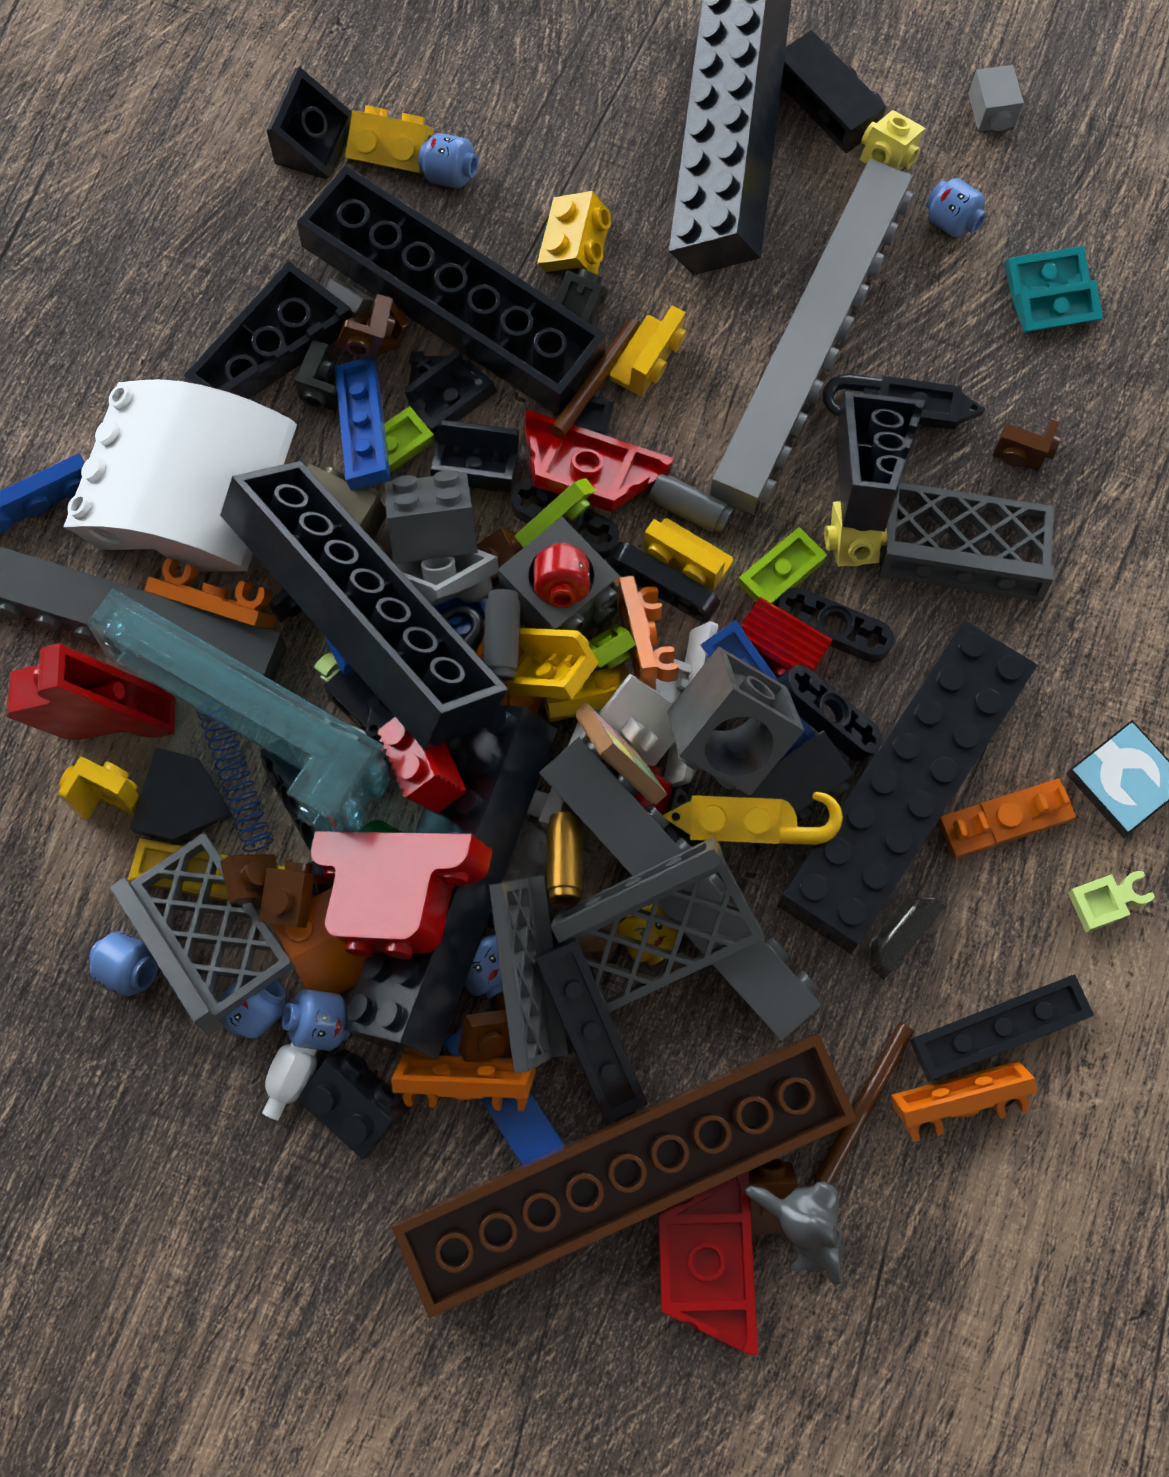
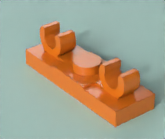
M167 558L162 566V574L165 580L152 577L147 579L144 591L249 625L273 630L277 615L262 611L271 601L272 591L270 589L259 587L257 597L253 601L250 599L252 584L240 581L235 589L237 600L226 597L228 589L203 582L202 588L197 589L190 585L198 578V567L186 564L184 573L181 577H178L177 568L180 561Z
M634 576L619 577L618 607L623 628L629 631L637 644L629 649L635 676L656 690V679L663 682L675 681L678 679L679 669L678 663H674L673 647H659L654 652L652 647L657 646V631L654 621L662 618V603H658V588L645 587L637 591Z
M1060 778L941 816L938 823L952 858L955 860L1071 822L1076 818V815L1070 804L1071 801L1066 789L1062 785Z
M403 1054L391 1079L393 1093H404L403 1100L408 1107L413 1106L417 1094H426L429 1099L430 1108H435L439 1097H454L458 1100L492 1097V1106L496 1111L501 1110L504 1098H515L518 1104V1112H524L536 1074V1068L528 1072L514 1073L512 1058H490L465 1062L462 1056H438V1059L435 1060L413 1054Z
M1019 1061L895 1093L891 1095L893 1109L905 1124L906 1131L914 1142L920 1141L919 1127L926 1122H930L932 1130L937 1136H940L944 1132L941 1118L948 1116L951 1118L956 1116L971 1117L978 1114L982 1109L992 1107L997 1115L1003 1119L1006 1118L1005 1105L1011 1099H1016V1104L1023 1113L1028 1112L1030 1101L1026 1095L1037 1093L1035 1077Z

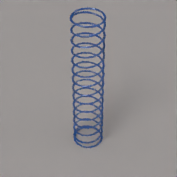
M222 700L211 701L199 707L196 713L198 718L203 720L201 724L202 729L207 730L204 736L210 740L208 748L214 750L211 757L217 760L215 768L220 770L218 774L219 779L224 780L221 787L227 790L225 798L231 801L228 807L230 810L235 811L232 815V819L238 821L235 828L242 831L239 835V839L245 842L242 849L245 852L257 851L272 844L274 839L269 837L272 834L271 832L258 834L249 840L241 838L244 832L261 829L268 822L256 823L245 830L238 829L237 827L241 821L257 819L263 816L264 812H255L242 819L234 818V814L237 811L253 809L259 806L261 802H250L238 809L230 807L233 801L252 798L258 792L249 791L234 799L227 797L230 791L248 788L254 784V781H245L230 789L224 788L223 785L226 781L242 779L251 772L247 770L241 771L227 779L220 777L222 771L241 768L247 764V761H237L223 769L217 767L219 761L235 759L244 752L237 750L219 759L214 758L213 754L215 751L234 748L240 744V741H229L216 749L210 747L212 741L225 740L237 733L235 730H230L218 734L212 739L207 738L208 731L222 730L233 724L232 720L219 722L209 729L204 728L203 723L205 721L219 720L230 714V711L223 710L227 702ZM225 703L224 707L215 712L200 714L205 708L213 704ZM228 712V714L222 717L209 719L216 714ZM200 715H201V716L210 715V716H208V717L205 718V719H202V718L200 717ZM231 722V724L225 727L212 729L220 724ZM235 732L228 737L216 739L223 734ZM234 742H238V743H237L236 745H234V746H231V747H228V748L219 749V748H221V747H223V746H225V745H227V744L234 743ZM242 752L237 756L223 759L224 757L231 755L233 753ZM245 762L238 767L226 769L234 764ZM248 772V774L244 776L230 779L238 774ZM251 783L245 787L234 789L242 784ZM250 793H255V794H253V795H251V796L238 799V798H240V797H242V796H244V795H247V794H250ZM255 803H259V804H257V805H255V806L242 809V808H244V807H246V806H248V805L255 804ZM262 813V814L259 815V816L246 819V818H248V817H250V816H253V815H255V814ZM260 824H264L263 826L250 829V828H252V827H254V826H257V825H260ZM268 834L267 836H264V837H262V838L255 839V838H257V837H259V836ZM265 839L272 840L260 848L253 850L245 849L254 842Z

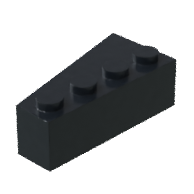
M287 261L183 374L184 380L188 383L204 385L250 399L301 365L312 340L328 344V346L338 340L342 322L352 318L351 307L291 262Z
M844 392L835 432L843 527L854 528L858 531L874 530L885 532L915 442L925 400Z

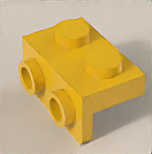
M365 105L364 112L352 110L345 158L422 174L418 164L419 152L422 144L428 141V137H432L434 132L433 128L424 125V117L402 113L401 120L387 117L388 110Z
M593 191L553 198L537 263L544 272L582 268L596 275L598 274L600 262L603 259L607 232L611 225V212Z
M672 305L662 321L647 315L611 370L610 380L643 397L651 383H657L667 367L668 362L666 360L672 351L676 353L681 347L687 331L683 329L686 312Z
M665 518L661 523L653 519L645 531L643 552L703 585L712 592L715 591L733 564L732 556L668 518Z
M520 628L519 645L524 653L518 660V671H516L515 680L502 681V683L508 688L507 691L511 695L572 700L580 692L583 684L599 664V661L590 649L588 640L579 631Z
M624 665L593 671L583 684L580 692L572 700L543 697L548 721L555 722L574 718L576 716L575 712L585 702L594 710L602 709L628 677Z
M80 756L75 765H71L65 770L59 782L60 790L58 796L79 817L88 820L100 799L133 816L140 799V795L137 793L139 786L127 779L129 774L108 761H105L104 765L100 766Z

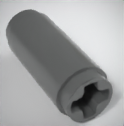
M660 474L649 496V500L655 502V505L703 529L723 535L735 512V509L729 507L728 503L670 475Z
M505 589L488 592L484 633L483 662L501 681L515 680V674L518 671L521 602L519 601L518 592Z

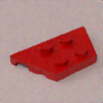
M528 409L525 413L524 431L533 483L536 487L560 495L573 482L586 478L596 490L586 500L592 506L612 512L655 484L660 474L666 476L670 474L674 460L672 457L576 425H572L564 438H558L550 430L557 419Z
M749 1171L695 1195L658 1215L660 1299L662 1313L748 1355H758L750 1197L745 1191L750 1186Z

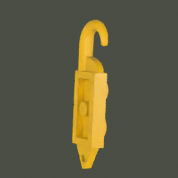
M814 792L812 795L814 800L822 802L829 810L828 822L821 827L797 826V816L790 803L782 799L692 795L691 801L663 815L666 820L688 833L690 840H708L715 836L717 841L817 845L828 842L840 830L843 819L841 807L837 801L830 795L821 792ZM673 813H679L680 819L678 821L673 820Z

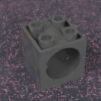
M563 517L559 518L498 569L499 588L519 593V601L521 602L520 622L526 628L579 631L586 638L585 634L594 626L602 627L606 625L617 613L618 573ZM556 543H567L579 548L585 553L589 561V593L582 601L574 603L567 608H557L540 600L534 591V560L539 552Z
M719 646L667 711L680 760L691 769L699 770L701 768L714 775L715 779L725 788L730 790L737 788L750 796L805 731L789 690L785 685ZM734 717H750L747 722L738 728L728 731L713 730L725 720Z

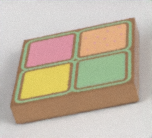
M585 702L575 712V717L600 756L648 801L657 805L668 794L647 763L629 742Z

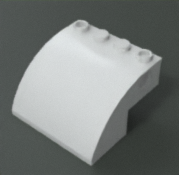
M159 379L118 382L109 396L110 405L104 421L96 430V442L90 458L82 467V479L76 495L68 504V516L64 528L72 531L100 550L155 549L167 558L180 561L179 566L183 569L186 564L197 566L199 572L247 571L253 553L220 516L232 476L284 465L297 424L290 418L252 400L204 385Z

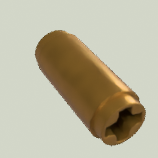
M557 812L549 817V823L547 824V894L549 895V902L553 905L572 906L580 902V895L583 892L582 824L580 823V817L575 813Z

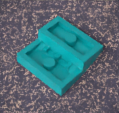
M1084 246L1011 257L1004 262L1011 296L1024 333L1103 319L1097 281H1090Z

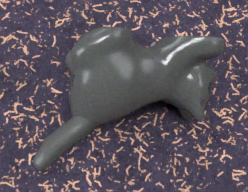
M817 1182L811 1187L796 1188L783 1200L766 1189L749 1186L745 1190L747 1195L779 1219L787 1238L794 1243L793 1251L797 1254V1258L791 1264V1270L804 1269L810 1272H824L826 1270L832 1284H841V1255L844 1252V1237L842 1229L836 1225L839 1208L838 1190L826 1182Z

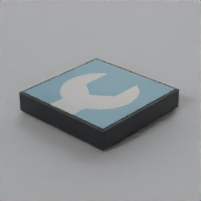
M1133 720L1066 773L1123 838L1128 836L1169 802V759Z

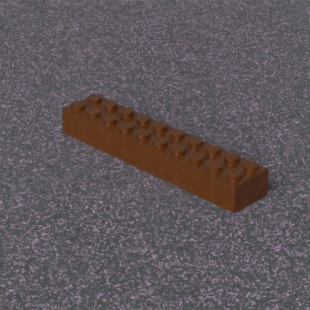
M808 1035L394 1222L392 1230L426 1313L431 1318L858 1121L820 1035Z

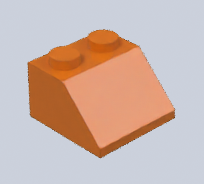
M332 888L311 899L307 928L272 924L285 952L294 964V968L306 990L331 992L341 995L357 986L367 957L347 953L345 951L346 943L327 931L325 918Z

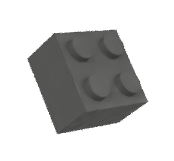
M444 470L436 473L434 476L416 478L415 476L405 475L397 477L393 481L385 482L386 515L394 564L478 553L467 472L458 473L454 470Z

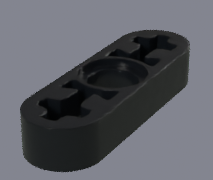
M533 480L522 481L512 491V511L518 519L528 524L543 508L545 509L549 503L555 500L559 494L534 486ZM532 495L537 496V505L531 503L528 508L523 507L522 497L529 499ZM587 508L576 518L577 521L572 527L580 534L584 522H588L587 531L583 530L582 538L603 559H607L619 542L618 527L610 519ZM602 532L608 534V542L602 541L599 545L594 544L593 535L600 536Z
M618 542L607 559V563L621 577L634 576L635 583L640 588L657 587L659 599L696 620L709 622L720 605L719 598L711 590L629 543Z
M791 588L781 595L777 607L790 614L791 607L789 606H793L795 602L803 604V612H799L796 618L833 639L831 647L867 662H878L888 655L894 642V635L886 623L802 588ZM815 609H819L821 611L814 626L810 624ZM829 616H838L844 620L846 630L841 634H831L824 628L823 620ZM858 625L860 626V628L857 632L854 642L848 640L852 634L854 626ZM872 633L880 636V644H877L875 649L867 646V638H870Z
M797 665L778 677L777 681L788 688L799 717L819 733L824 731L833 745L849 758L861 761L879 750L882 745V735L876 724L809 668ZM823 704L831 708L835 715V722L827 718L823 710Z

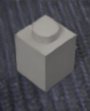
M1014 65L977 69L968 95L978 132L988 130L1003 131L1010 127H1015L1024 102Z

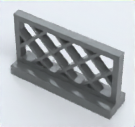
M901 482L886 527L887 543L884 546L879 576L1043 602L1054 578V566H1051L1054 506ZM899 496L915 498L922 507L909 515L898 503ZM944 503L953 504L963 514L950 521L938 507ZM983 510L996 511L1003 520L990 527L979 513ZM928 513L941 526L929 535L916 522ZM1024 516L1043 518L1042 528L1032 534L1019 520ZM967 520H970L982 533L970 541L956 528ZM1008 526L1023 539L1011 548L997 534ZM907 527L919 541L914 544L894 541L895 534ZM948 533L960 547L956 550L943 549L935 543V540ZM989 540L1001 554L996 557L982 555L975 547ZM1029 546L1040 557V564L1025 562L1017 553Z
M204 832L131 883L124 877L110 886V889L193 1022L210 1036L224 1026L221 1021L223 1017L242 1005L248 998L256 995L292 970L295 966L266 922H259L260 913L253 903H241L244 908H237V904H229V900L227 906L207 904L212 884L225 885L220 862L223 858ZM205 849L210 856L206 873L186 872L189 860ZM217 868L222 874V876L215 875ZM162 878L174 879L168 900L152 898L147 888ZM184 881L202 883L197 903L178 901ZM159 908H165L164 915ZM175 910L194 911L189 932L172 930L171 924ZM204 913L224 915L219 936L199 934ZM234 916L252 919L253 923L248 939L228 937ZM260 933L266 941H258ZM179 940L186 941L185 948ZM196 942L216 944L210 966L193 963L192 957ZM226 946L246 948L241 969L220 967ZM256 949L273 951L279 960L264 972L250 971ZM201 974H208L206 982ZM217 977L238 978L234 993L219 1003L213 994Z
M715 836L582 900L576 905L556 913L551 924V929L559 943L562 941L564 943L572 938L578 940L589 934L608 940L601 960L584 955L589 968L590 966L598 968L596 977L591 968L590 971L608 1012L764 939V933L723 858V851ZM719 872L727 887L722 902L697 895L701 880ZM694 884L691 892L682 890ZM672 895L688 900L681 922L656 914L661 899ZM730 895L737 907L728 905ZM693 903L719 910L712 932L687 924ZM653 904L651 912L642 909ZM724 913L743 918L750 932L736 939L718 934ZM633 915L648 920L642 940H636L616 933L620 919ZM653 922L678 930L672 951L646 943ZM613 923L611 931L602 929L603 927ZM684 932L709 940L704 954L692 958L677 953ZM613 941L638 949L632 970L606 962ZM714 942L723 944L712 950ZM643 951L669 959L665 972L656 977L637 972ZM674 961L682 963L672 969ZM603 970L629 978L625 991L607 999L599 984ZM634 980L641 982V984L631 988Z
M547 875L506 880L498 884L489 885L514 1073L528 1072L552 1057L568 1056L573 1053L571 1042L533 957L558 945V940L551 929L554 910L547 894Z

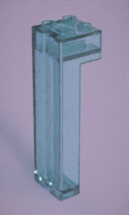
M112 588L87 622L107 657L300 769L301 772L287 791V794L297 800L301 808L297 818L318 831L358 832L366 819L367 813L364 810L371 799L375 798L378 800L388 787L390 782V776H388L389 769L387 762L383 760L385 752L381 743Z

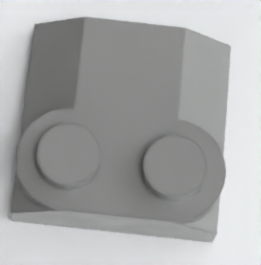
M478 550V553L395 564L432 606L455 598H459L466 603L481 601L492 590L491 577L497 574L499 569L498 557Z

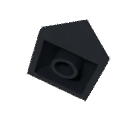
M300 66L295 68L267 128V135L275 164L327 179L330 177L349 135L352 111Z

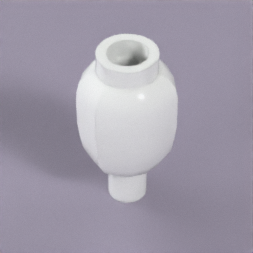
M291 1042V1044H286L278 1050L266 1077L265 1088L270 1097L262 1114L278 1121L286 1104L297 1101L317 1069L318 1063L315 1056L317 1049L299 1048Z

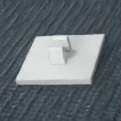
M632 674L628 675L598 713L640 753L647 765L655 766L675 741L667 711L674 702ZM584 731L580 738L587 744L590 739Z

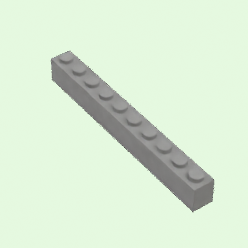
M869 158L712 479L711 496L752 515L755 514L760 502L768 504L777 483L772 480L776 468L784 470L793 449L788 446L792 435L800 437L808 419V414L803 412L808 402L815 405L823 388L824 382L819 380L823 370L831 372L839 354V349L834 347L839 338L847 339L855 320L850 314L854 306L861 309L870 288L865 283L869 275L877 276L885 255L881 254L880 251L884 244L887 246L892 245L900 225L895 220L898 214L905 216L910 207L914 193L908 190L913 175Z

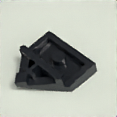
M454 350L448 356H425L423 351L411 352L409 384L405 387L408 407L410 406L434 434L435 439L437 438V427L440 420L458 422L497 392L494 382L470 360H463L461 350Z
M156 748L130 830L135 834L175 843L182 840L186 844L192 840V836L218 821L222 823L232 817L230 809L224 802L210 774L198 758Z

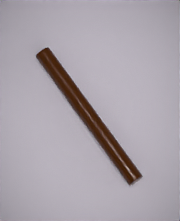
M631 317L624 324L552 425L550 430L554 436L558 438L565 437L640 327L641 322L638 319Z
M898 1023L853 1106L858 1121L841 1128L814 1177V1181L826 1182L830 1185L834 1182L914 1034V1030L909 1026Z

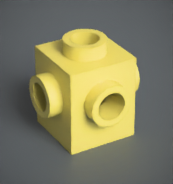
M892 110L879 122H872L866 129L861 141L865 147L860 161L867 164L870 158L900 171L904 167L909 169L919 154L920 148L918 145L925 128Z
M841 501L833 502L831 525L825 526L824 531L827 551L833 550L838 567L879 563L880 548L887 543V528L883 532L874 530L858 531L854 528L843 527Z

